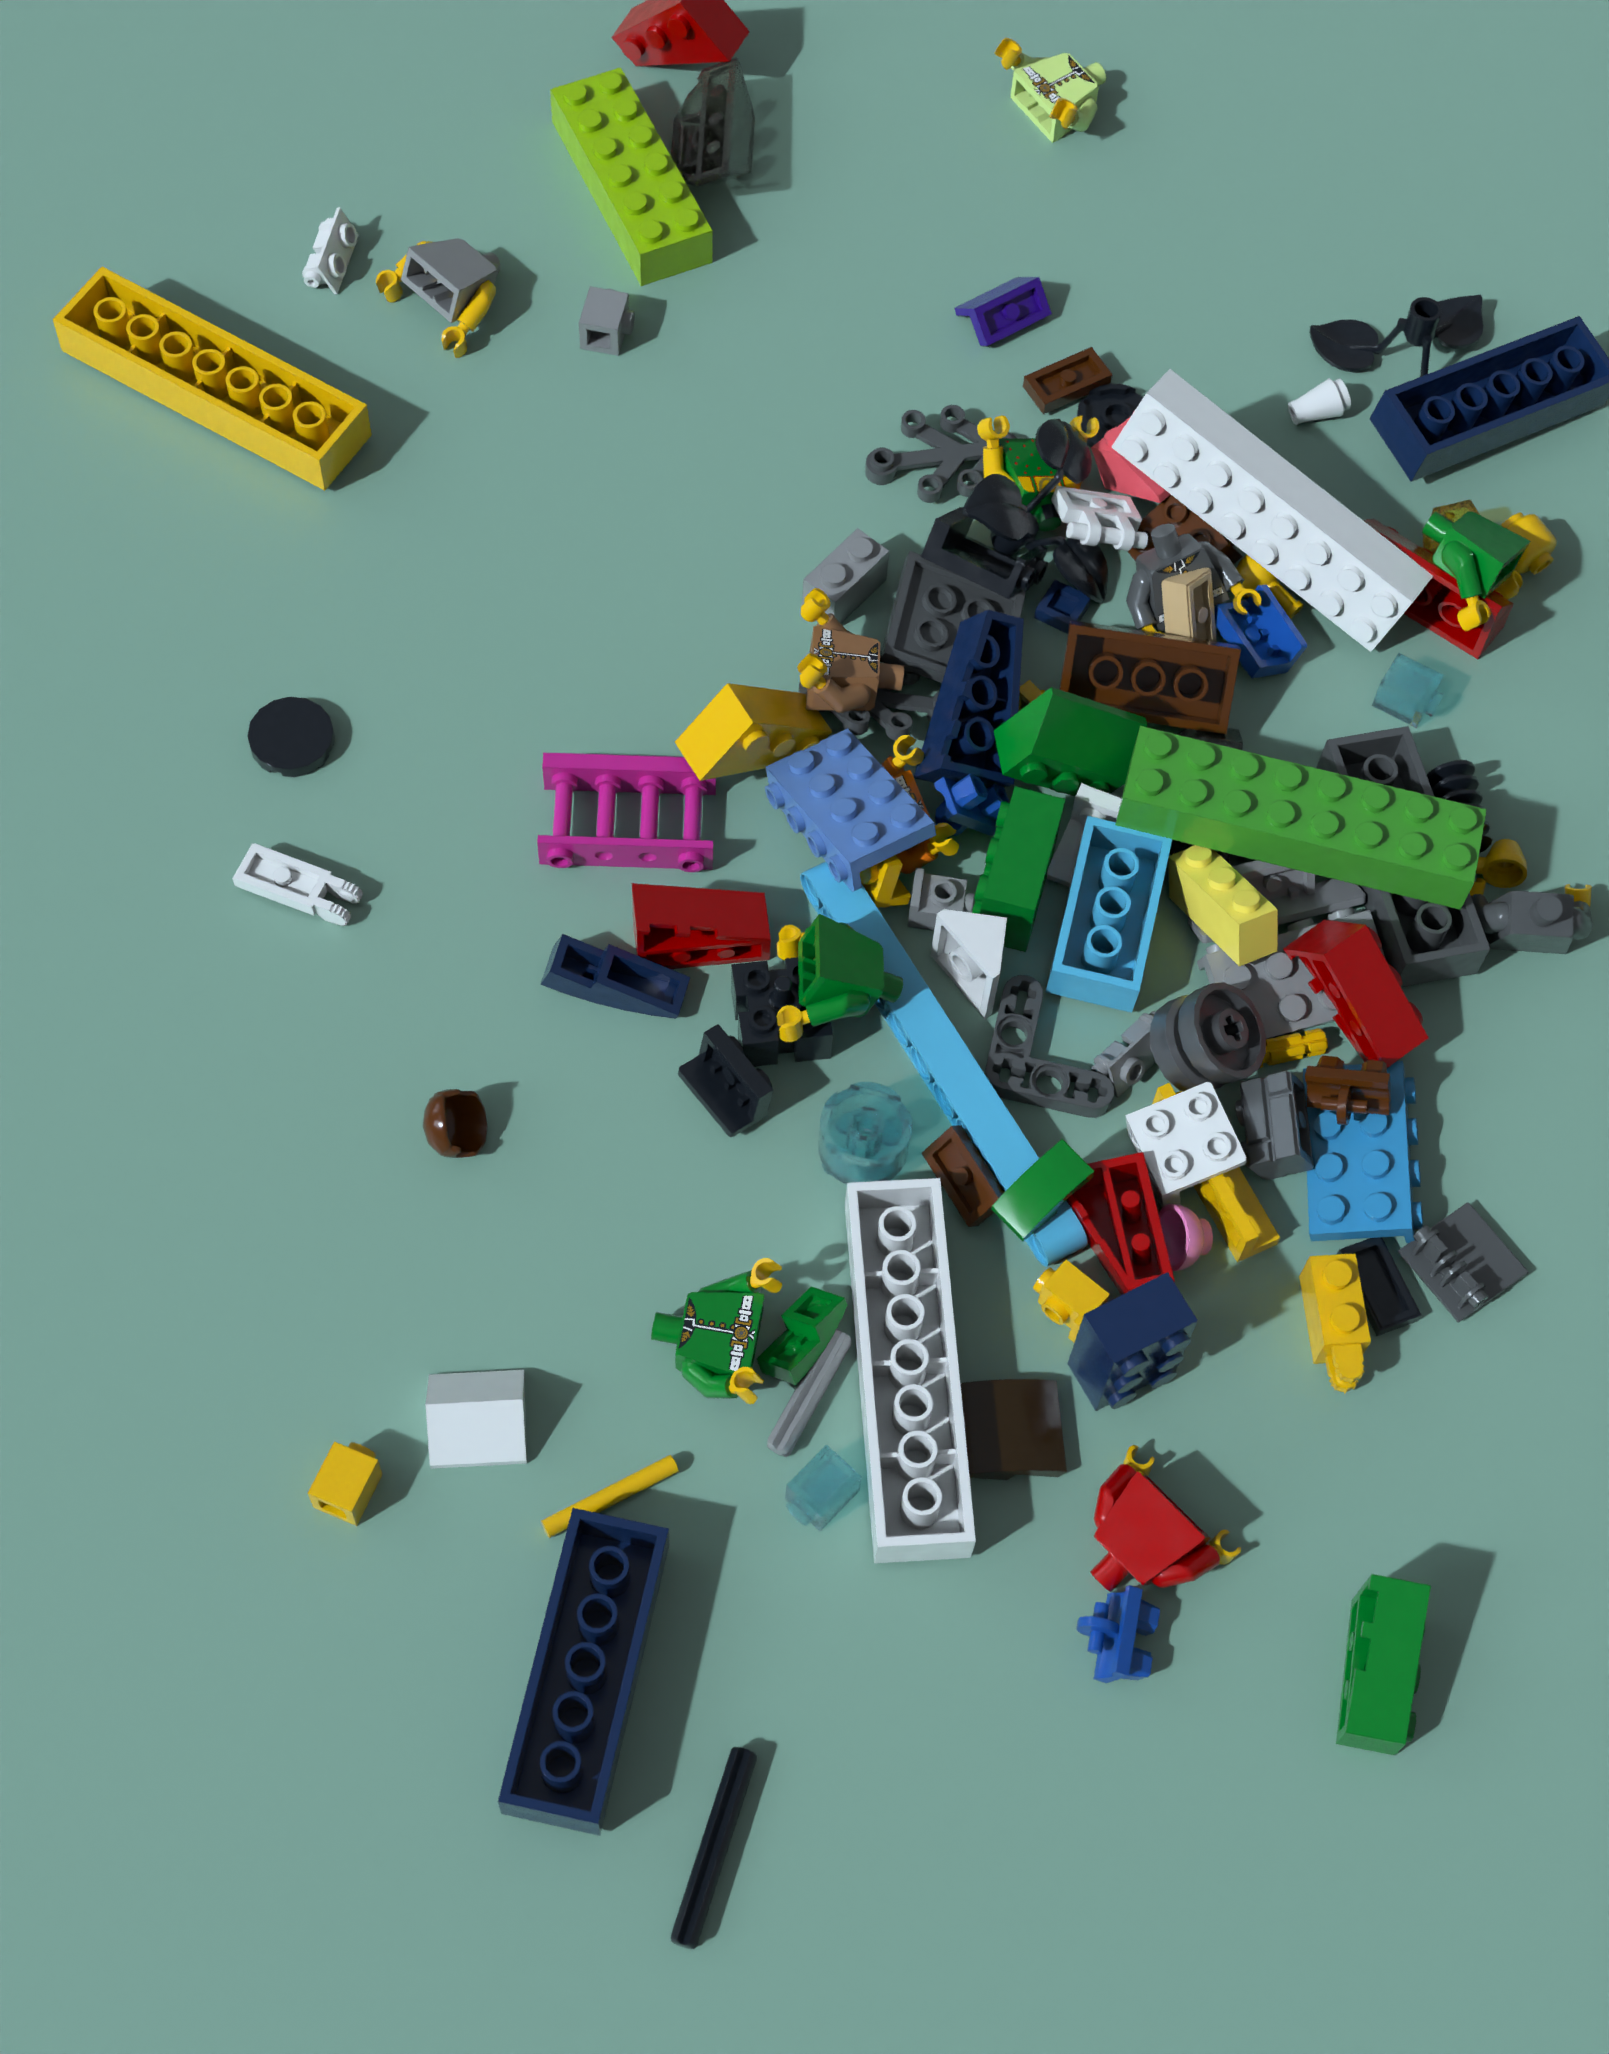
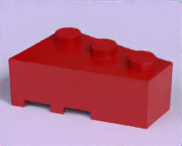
M631 883L633 929L637 956L669 969L770 960L771 936L765 893Z

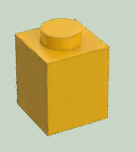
M334 1441L308 1491L313 1508L357 1526L383 1475L379 1461L375 1459L376 1454L367 1447L351 1442L347 1447Z

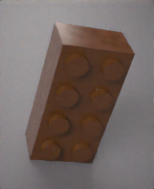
M1070 620L1059 690L1145 717L1147 723L1227 734L1241 649L1236 644Z

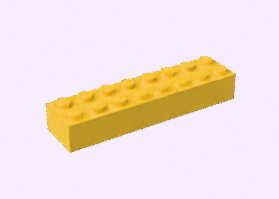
M103 266L52 319L61 350L66 354L324 491L372 436L367 404Z

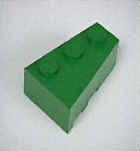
M1371 1574L1351 1600L1336 1744L1396 1755L1406 1745V1742H1412L1416 1727V1713L1411 1712L1413 1696L1416 1694L1420 1683L1421 1665L1419 1664V1658L1425 1633L1431 1585Z

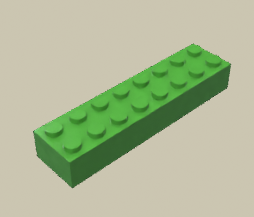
M1140 726L1115 825L1461 910L1475 882L1487 809Z

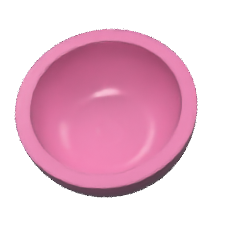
M1177 1204L1165 1205L1160 1210L1158 1215L1172 1271L1186 1269L1193 1265L1200 1255H1207L1210 1252L1213 1243V1232L1210 1223L1206 1219L1198 1218L1192 1210Z

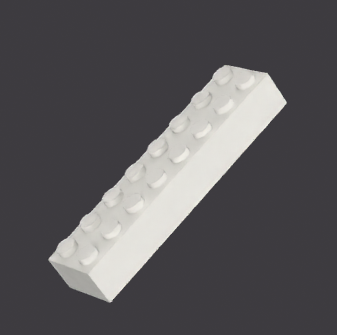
M1171 369L1145 394L1111 446V448L1370 652L1383 639L1433 577L1432 574Z
M940 1178L847 1183L845 1214L874 1563L971 1558L976 1537Z

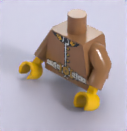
M814 588L804 597L805 603L801 606V616L808 622H818L816 626H813L809 654L797 666L798 671L801 673V685L807 688L806 710H835L838 713L870 711L875 706L878 688L902 690L904 665L880 663V642L877 639L853 634L846 630L832 613L826 614L825 611L830 607L831 602L824 591Z

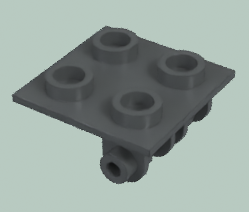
M1469 1202L1430 1228L1428 1225L1422 1227L1414 1234L1415 1241H1411L1398 1251L1458 1323L1528 1274L1526 1268Z

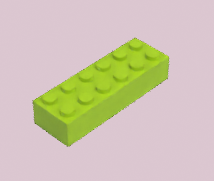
M619 67L550 89L552 123L639 284L644 286L712 263L713 230L622 68Z

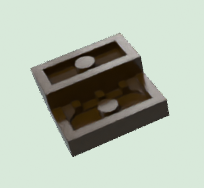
M1001 1379L960 1383L970 1478L1008 1480L1014 1475L1059 1477L1067 1472L1057 1380Z

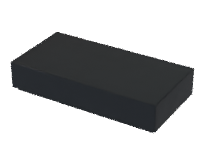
M1382 1237L1369 1238L1339 1249L1337 1255L1356 1253L1366 1316L1376 1336L1419 1321L1422 1315Z

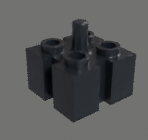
M798 957L785 959L784 969L768 970L767 961L731 964V993L735 1020H738V1041L744 1050L745 1056L754 1067L778 1064V1054L794 1052L795 1062L831 1059L833 1040L831 1021L814 1027L811 1023L803 1025V1034L797 1041L785 1042L780 1039L779 1028L781 1026L777 1025L778 1011L786 1005L795 1006L800 1011L806 1010L805 1006L799 1005Z

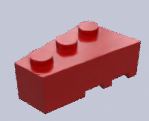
M647 0L630 10L611 38L635 66L730 62L750 31L724 0Z
M1323 920L1284 947L1283 950L1290 960L1299 956L1314 977V979L1308 982L1313 992L1317 994L1323 990L1338 1012L1332 1018L1363 1061H1384L1388 1068L1429 1038L1421 1025L1423 1017L1418 1008L1406 998L1401 989L1403 985L1402 979L1396 969L1385 960L1380 951L1382 943L1373 929L1365 924Z
M1140 1152L1088 1163L1094 1170L1093 1178L1066 1201L1082 1224L1088 1244L1119 1293L1123 1295L1166 1272L1169 1273L1175 1283L1144 1153Z

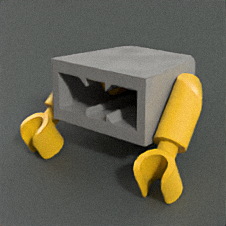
M456 238L438 242L421 241L417 245L408 248L407 254L395 264L398 267L395 271L384 270L379 272L376 277V285L380 293L384 292L388 302H395L403 294L400 284L402 281L450 323L458 321L457 327L451 326L443 331L442 344L443 349L446 350L451 342L458 341L453 351L455 357L460 358L467 351L466 334L469 330L474 332L488 312L496 295L494 284L496 276L500 272V261L492 252L481 255L463 239Z

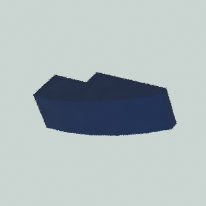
M562 934L552 948L540 985L596 1004L624 1011L676 1019L679 1016L690 977L608 944L602 950Z

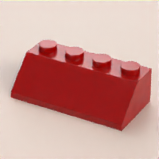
M1374 518L1363 520L1433 575L1432 579L1404 614L1474 658L1479 659L1503 629L1514 604L1497 591H1493L1485 599L1478 595L1479 600L1484 601L1490 608V618L1486 623L1469 631L1463 630L1459 624L1457 614L1461 609L1468 606L1466 598L1461 599L1457 580L1433 563L1432 557L1434 554L1430 550L1420 547L1403 537L1392 527L1385 526Z

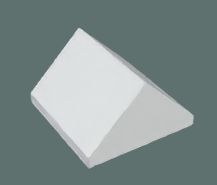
M943 909L936 916L930 956L986 1019L992 1015L1000 977L1007 918Z
M524 1370L429 1374L425 1406L431 1469L527 1464Z

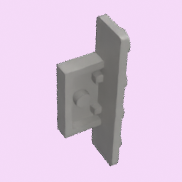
M1258 860L1232 866L1278 909V925L1309 919V917L1336 912L1365 903V893L1356 884L1336 879L1315 883V874ZM1188 917V925L1202 943H1215Z

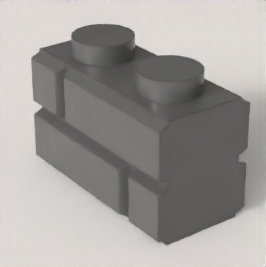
M1288 1071L1268 1075L1267 1078L1260 1077L1241 1082V1100L1236 1101L1235 1109L1240 1124L1245 1127L1246 1141L1240 1143L1247 1159L1245 1166L1265 1180L1284 1177L1288 1173L1296 1174L1312 1170L1314 1163L1304 1084L1292 1072Z

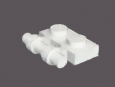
M1056 486L1051 501L1062 522L1068 524L1066 528L1067 538L1080 540L1082 545L1096 546L1098 543L1112 544L1115 549L1129 551L1132 547L1140 549L1146 547L1148 535L1146 532L1137 531L1142 517L1131 497Z

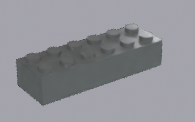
M1409 726L1328 739L1317 764L1318 769L1434 796ZM1358 885L1365 893L1364 905L1366 910L1371 912L1386 961L1396 969L1402 979L1403 985L1401 987L1477 974L1490 947L1470 892L1461 910Z

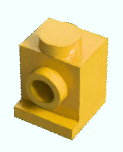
M1067 1259L1056 1271L1051 1267L1046 1269L1033 1286V1289L1040 1294L1038 1303L1042 1305L1041 1308L1045 1315L1056 1324L1067 1325L1071 1329L1068 1338L1074 1343L1084 1314L1107 1303L1110 1296L1107 1291Z

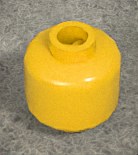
M1520 512L1511 516L1500 525L1530 541L1514 569L1519 574L1531 571L1533 575H1536L1553 562L1554 559L1551 553L1557 544L1556 537L1537 515L1528 514L1524 516Z

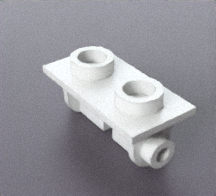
M340 207L336 209L333 218H327L326 221L320 223L319 232L313 245V250L316 253L310 254L308 262L302 271L304 283L307 286L317 288L321 284H327L334 294L339 292L359 236L354 225L351 224Z

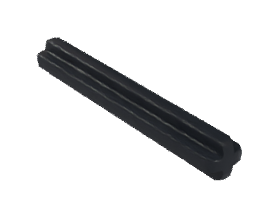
M733 1747L730 1751L671 1933V1942L683 1948L695 1949L698 1945L757 1761V1756L754 1752L742 1747Z

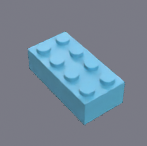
M1087 816L1078 848L1046 993L1132 1013L1140 992L1172 839L1115 825L1116 822Z

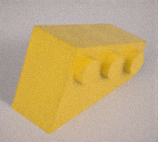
M727 683L677 738L675 744L699 781L764 769L766 766L795 752L803 751L820 743L819 741L826 739L832 733V730L818 710H806V693Z

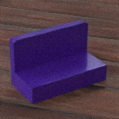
M1016 277L954 308L957 316H970L980 346H989L1052 314L1039 277Z

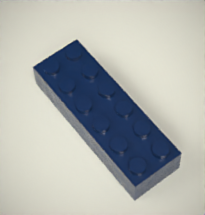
M1578 316L1385 390L1369 419L1412 482L1603 406L1609 398V358L1581 317Z
M572 1508L498 1798L501 1814L598 1836L601 1835L668 1554L669 1528Z

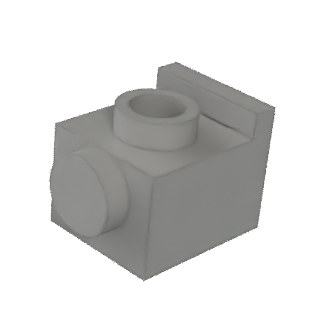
M916 868L907 927L934 931L937 913L943 909L972 913L974 893L966 892L967 880L925 874L924 869Z

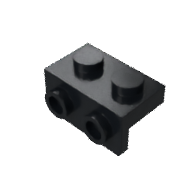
M719 1024L705 1031L699 1055L680 1066L678 1076L729 1137H734L767 1116L774 1090L767 1074L752 1065L745 1056L740 1042L734 1036H728Z

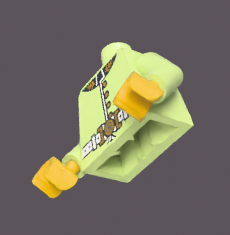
M1004 38L994 53L1002 58L1001 64L1004 69L1014 70L1010 98L1052 143L1059 140L1072 129L1079 132L1086 131L1097 111L1099 86L1106 81L1103 67L1098 62H1095L1083 68L1068 53H1062L1053 57H1030L1022 53V48L1016 41Z

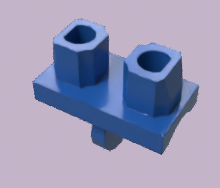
M973 774L967 775L958 782L942 777L934 783L936 790L941 792L945 798L936 809V825L943 822L949 824L956 830V833L952 836L961 834L967 827L989 836L995 834L997 827L995 825L1001 802H1010L1004 787L993 784L986 789L981 779Z
M1129 1585L1125 1588V1592H1111L1107 1594L1106 1603H1095L1093 1616H1083L1078 1619L1077 1631L1089 1637L1087 1651L1097 1654L1094 1680L1109 1683L1121 1678L1138 1681L1149 1677L1153 1660L1151 1652L1134 1647L1136 1633L1148 1636L1155 1632L1158 1627L1160 1609L1141 1599L1143 1589Z

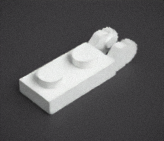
M255 843L251 844L232 878L234 886L313 916L316 913L323 920L340 926L348 924L351 914L343 906L325 900L324 897L327 891L337 899L345 900L352 904L359 903L363 896V892L359 887L344 879L333 876L331 871Z

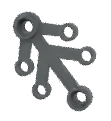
M945 406L941 411L940 426L946 432L959 433L973 442L970 444L962 445L926 425V418L923 413L917 410H909L902 416V433L906 437L921 440L933 447V449L893 454L890 449L880 447L874 449L866 458L865 475L870 482L876 485H887L893 482L897 476V470L939 465L932 475H924L918 482V497L926 503H933L940 499L942 489L965 461L980 459L973 469L963 470L958 475L957 490L962 496L968 497L974 487L984 479L983 447L987 446V441L978 435L977 425L965 419V412L960 406ZM948 417H955V418H957L958 420H956V421H951V420H948L947 418H948ZM915 422L919 425L911 426L908 423ZM1008 432V434H1007L1005 437H1003V438H1017V437H1016L1015 435H1013L1012 433ZM972 481L975 485H966L964 482ZM931 486L934 487L936 490L928 491L924 488Z
M904 670L903 685H912L919 681L920 675ZM800 682L798 693H806L807 688L803 687ZM878 688L875 706L870 711H848L845 713H838L835 710L829 711L843 723L844 729L848 728L853 735H861L868 731L871 716L886 730L889 738L897 740L902 735L911 736L913 721L909 715L900 712L893 713L888 708L927 713V720L930 722L939 692L934 697H924L890 692L892 690Z

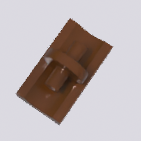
M1322 1055L1316 1066H1307L1305 1073L1307 1107L1337 1111L1338 1125H1348L1351 1113L1390 1114V1073H1387V1065L1384 1061L1367 1060L1362 1063L1361 1071L1345 1069L1344 1061L1339 1057Z

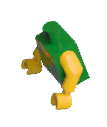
M1081 415L1075 417L1070 422V425L1081 434L1087 443V439L1094 437L1098 433L1099 421L1095 417L1089 419L1087 431L1084 433L1081 429ZM1005 416L995 417L993 422L994 430L991 417L982 419L977 426V432L983 440L987 441V446L983 447L984 478L991 474L1006 476L1018 486L1022 496L1021 504L1027 506L1055 476L1057 470L1049 467L1042 460L1036 448L1035 438H1003L1010 429L1009 421ZM1064 475L1063 479L1056 486L1080 489L1082 482L1074 483ZM1055 488L1031 512L1038 522L1040 531H1051L1061 525V518L1051 501Z

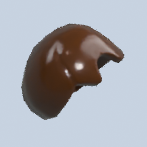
M459 1089L439 1091L430 1098L424 1111L422 1126L427 1142L439 1155L449 1158L473 1157L480 1153L486 1142L488 1125L485 1108L476 1092L460 1091Z

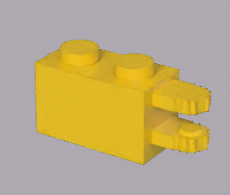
M1356 1253L1309 1256L1299 1276L1313 1364L1326 1363L1331 1387H1334V1391L1337 1390L1345 1394L1351 1389H1355L1358 1379L1360 1380L1365 1372L1363 1370L1365 1365L1362 1364L1364 1362L1363 1354L1371 1343Z

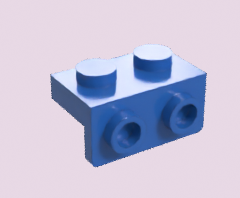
M1266 584L1258 585L1255 589L1261 597L1260 606L1253 602L1251 596L1247 600L1241 601V605L1248 613L1246 615L1239 614L1234 609L1233 602L1217 604L1214 608L1216 627L1227 643L1236 644L1240 647L1239 661L1251 679L1287 673L1307 648L1306 641Z

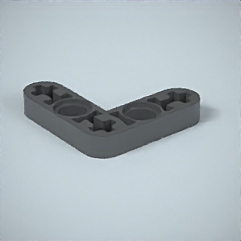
M1017 975L1009 979L1003 989L984 1073L999 1097L1083 1117L1097 1118L1104 1115L1109 1110L1114 1097V1086L1108 1077L1098 1072L1030 1057L1043 998V989L1035 978L1028 975ZM1019 991L1028 993L1023 1015L1014 1013ZM1016 1027L1024 1032L1026 1040L1022 1044L1011 1045L1003 1040L1001 1032L1006 1028ZM1002 1068L1010 1070L1011 1077L1008 1079V1082L999 1081V1074ZM1025 1072L1031 1073L1028 1088L1022 1087ZM1043 1076H1052L1060 1082L1061 1090L1055 1094L1043 1093L1038 1089L1036 1081ZM1070 1082L1076 1083L1072 1098L1066 1097ZM1089 1088L1098 1089L1099 1097L1096 1102L1088 1101L1087 1093Z

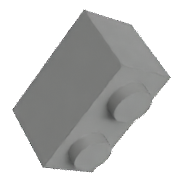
M857 528L803 579L802 605L805 603L804 597L814 588H818L827 594L831 602L830 607L825 613H832L842 623L887 580L889 550Z

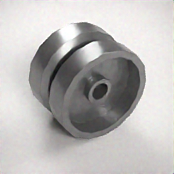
M1225 982L1208 984L1193 991L1190 995H1183L1165 1003L1156 1011L1151 1022L1150 1044L1155 1062L1164 1077L1181 1091H1186L1205 1082L1212 1083L1215 1090L1226 1083H1233L1249 1077L1260 1068L1266 1054V1034L1258 1011L1252 1001L1239 988Z

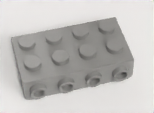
M1349 907L1327 915L1331 921L1365 924L1378 935L1370 910L1355 914L1353 907ZM1312 918L1288 925L1289 932L1278 935L1277 952L1240 967L1217 944L1207 947V954L1197 961L1199 970L1206 971L1210 984L1225 982L1239 988L1252 1001L1261 1017L1266 1039L1334 1022L1332 1017L1338 1014L1335 1006L1323 990L1315 994L1308 985V982L1314 979V977L1299 956L1290 960L1283 950L1284 947L1317 925H1314ZM1381 948L1380 951L1382 952V954H1383V956H1384V958H1385L1383 949Z

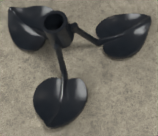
M1463 296L1438 302L1427 297L1417 298L1410 305L1407 319L1399 318L1396 327L1380 344H1378L1376 331L1368 324L1357 320H1338L1324 325H1311L1309 331L1310 338L1318 354L1327 363L1340 370L1355 372L1369 369L1373 364L1374 354L1382 353L1398 334L1404 331L1406 340L1411 345L1423 346L1420 377L1428 374L1430 347L1433 339L1437 338L1441 345L1452 349L1468 348L1480 340L1483 332L1482 296Z
M1061 419L1047 420L1038 428L1035 443L1042 460L1049 467L1057 470L1049 483L1025 506L1021 504V492L1012 480L1001 474H991L980 481L971 491L963 507L962 514L977 520L991 530L990 538L994 548L1008 556H1012L1023 547L1030 551L1039 545H1057L1058 547L1053 552V559L1060 573L1084 595L1100 604L1106 597L1108 583V566L1098 545H1082L1080 540L1070 538L1065 540L1062 536L1036 540L1039 525L1031 512L1055 488L1064 475L1074 483H1081L1088 477L1092 467L1091 453L1081 434L1067 422L1061 421Z

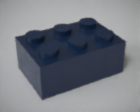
M1166 1272L1085 1313L1067 1364L1095 1411L1107 1405H1110L1112 1409L1119 1408L1130 1402L1136 1396L1135 1391L1148 1384L1152 1388L1160 1387L1177 1375L1176 1370L1179 1363L1184 1359L1183 1354L1186 1347L1191 1343L1190 1338L1198 1320L1171 1276Z

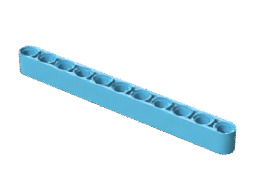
M826 861L800 874V881L803 890L817 914L824 915L838 923H846L856 932L880 943L883 947L884 971L903 978L902 992L896 1002L892 1003L879 998L875 1005L951 1125H962L1005 1192L1039 1157L864 886L862 885V888L852 892L843 881L837 882L834 879ZM1065 1201L1058 1207L1057 1214L1025 1241L1037 1260L1043 1266L1048 1267L1086 1247L1088 1240L1082 1224L1068 1202Z

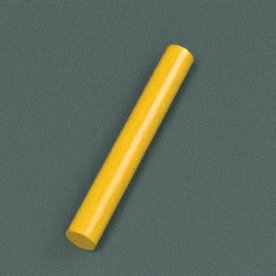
M668 1455L541 1520L542 1526L547 1536L551 1538L568 1528L572 1508L599 1513L679 1472L673 1457Z

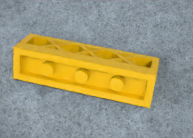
M1169 1082L1157 1088L1152 1104L1183 1091L1175 1093ZM1239 1167L1194 1185L1196 1192L1237 1263L1278 1244L1280 1236Z

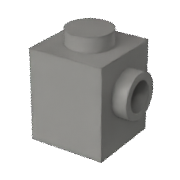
M589 287L579 320L580 349L619 356L625 334L631 335L634 327L635 311L629 310V293L619 292L614 289Z

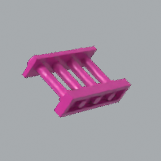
M543 752L544 790H555L553 836L538 835L537 838L539 864L550 865L555 868H567L571 865L671 868L680 869L685 872L713 870V841L701 840L702 796L716 795V778L699 781L684 757ZM574 791L599 792L596 837L570 836L572 796ZM633 792L642 794L640 838L614 837L616 793ZM662 793L685 795L683 840L657 839L659 795Z

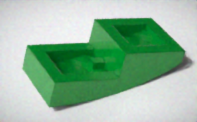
M1061 1139L992 1205L991 1210L1024 1242L1057 1214L1058 1207L1093 1178L1094 1170Z
M810 1287L781 1315L786 1330L757 1358L761 1372L796 1385L816 1363L835 1334L847 1308L846 1299Z

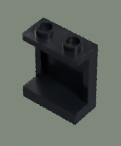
M959 507L935 519L923 549L922 558L1007 599H1011L1022 591L1026 592L1033 584L1038 585L1042 580L1048 567V562L1044 560L1048 548L1039 545L1021 555L1018 559H1015L968 537L967 534L973 519L962 514L963 507Z

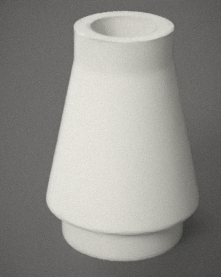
M1330 378L1298 399L1288 403L1289 414L1295 425L1343 416L1345 410L1351 408V399L1345 383L1341 379L1332 381Z

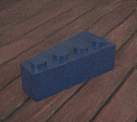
M986 610L960 622L922 747L924 759L916 767L915 779L935 783L942 777H946L958 782L967 775L973 774L981 779L986 789L993 784L1004 788L1014 785V778L1002 775L994 730L1019 710L1023 618Z

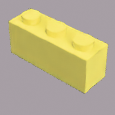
M1194 845L1168 857L1169 898L1239 967L1277 952L1278 909L1220 854L1213 849Z

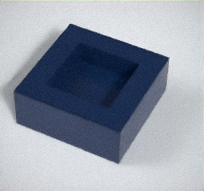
M1055 579L1038 604L1034 618L1068 634L1070 620L1080 622L1090 606L1091 599L1081 591Z

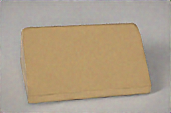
M1205 567L1164 579L1161 587L1165 633L1217 642L1211 568Z

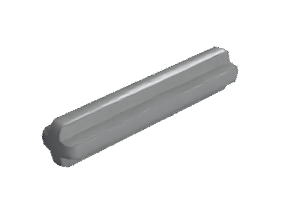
M838 1329L836 1330L821 1356L799 1382L767 1439V1447L774 1453L783 1457L791 1454L851 1346V1338L846 1333Z

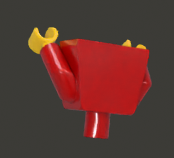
M1132 1445L1129 1447L1123 1464H1120L1099 1489L1093 1518L1098 1529L1094 1537L1108 1553L1090 1571L1094 1578L1109 1592H1112L1129 1573L1142 1585L1153 1583L1155 1586L1166 1588L1195 1581L1218 1565L1230 1563L1241 1552V1547H1238L1233 1552L1225 1551L1222 1548L1220 1541L1230 1532L1226 1529L1221 1530L1207 1545L1206 1543L1211 1538L1148 1477L1155 1461L1154 1457L1152 1456L1146 1464H1138L1133 1458L1139 1446Z

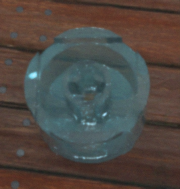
M875 1082L851 1084L850 1088L838 1094L836 1092L829 1097L821 1113L818 1151L824 1171L844 1184L891 1181L906 1163L912 1134V1117L901 1102V1097L891 1088Z

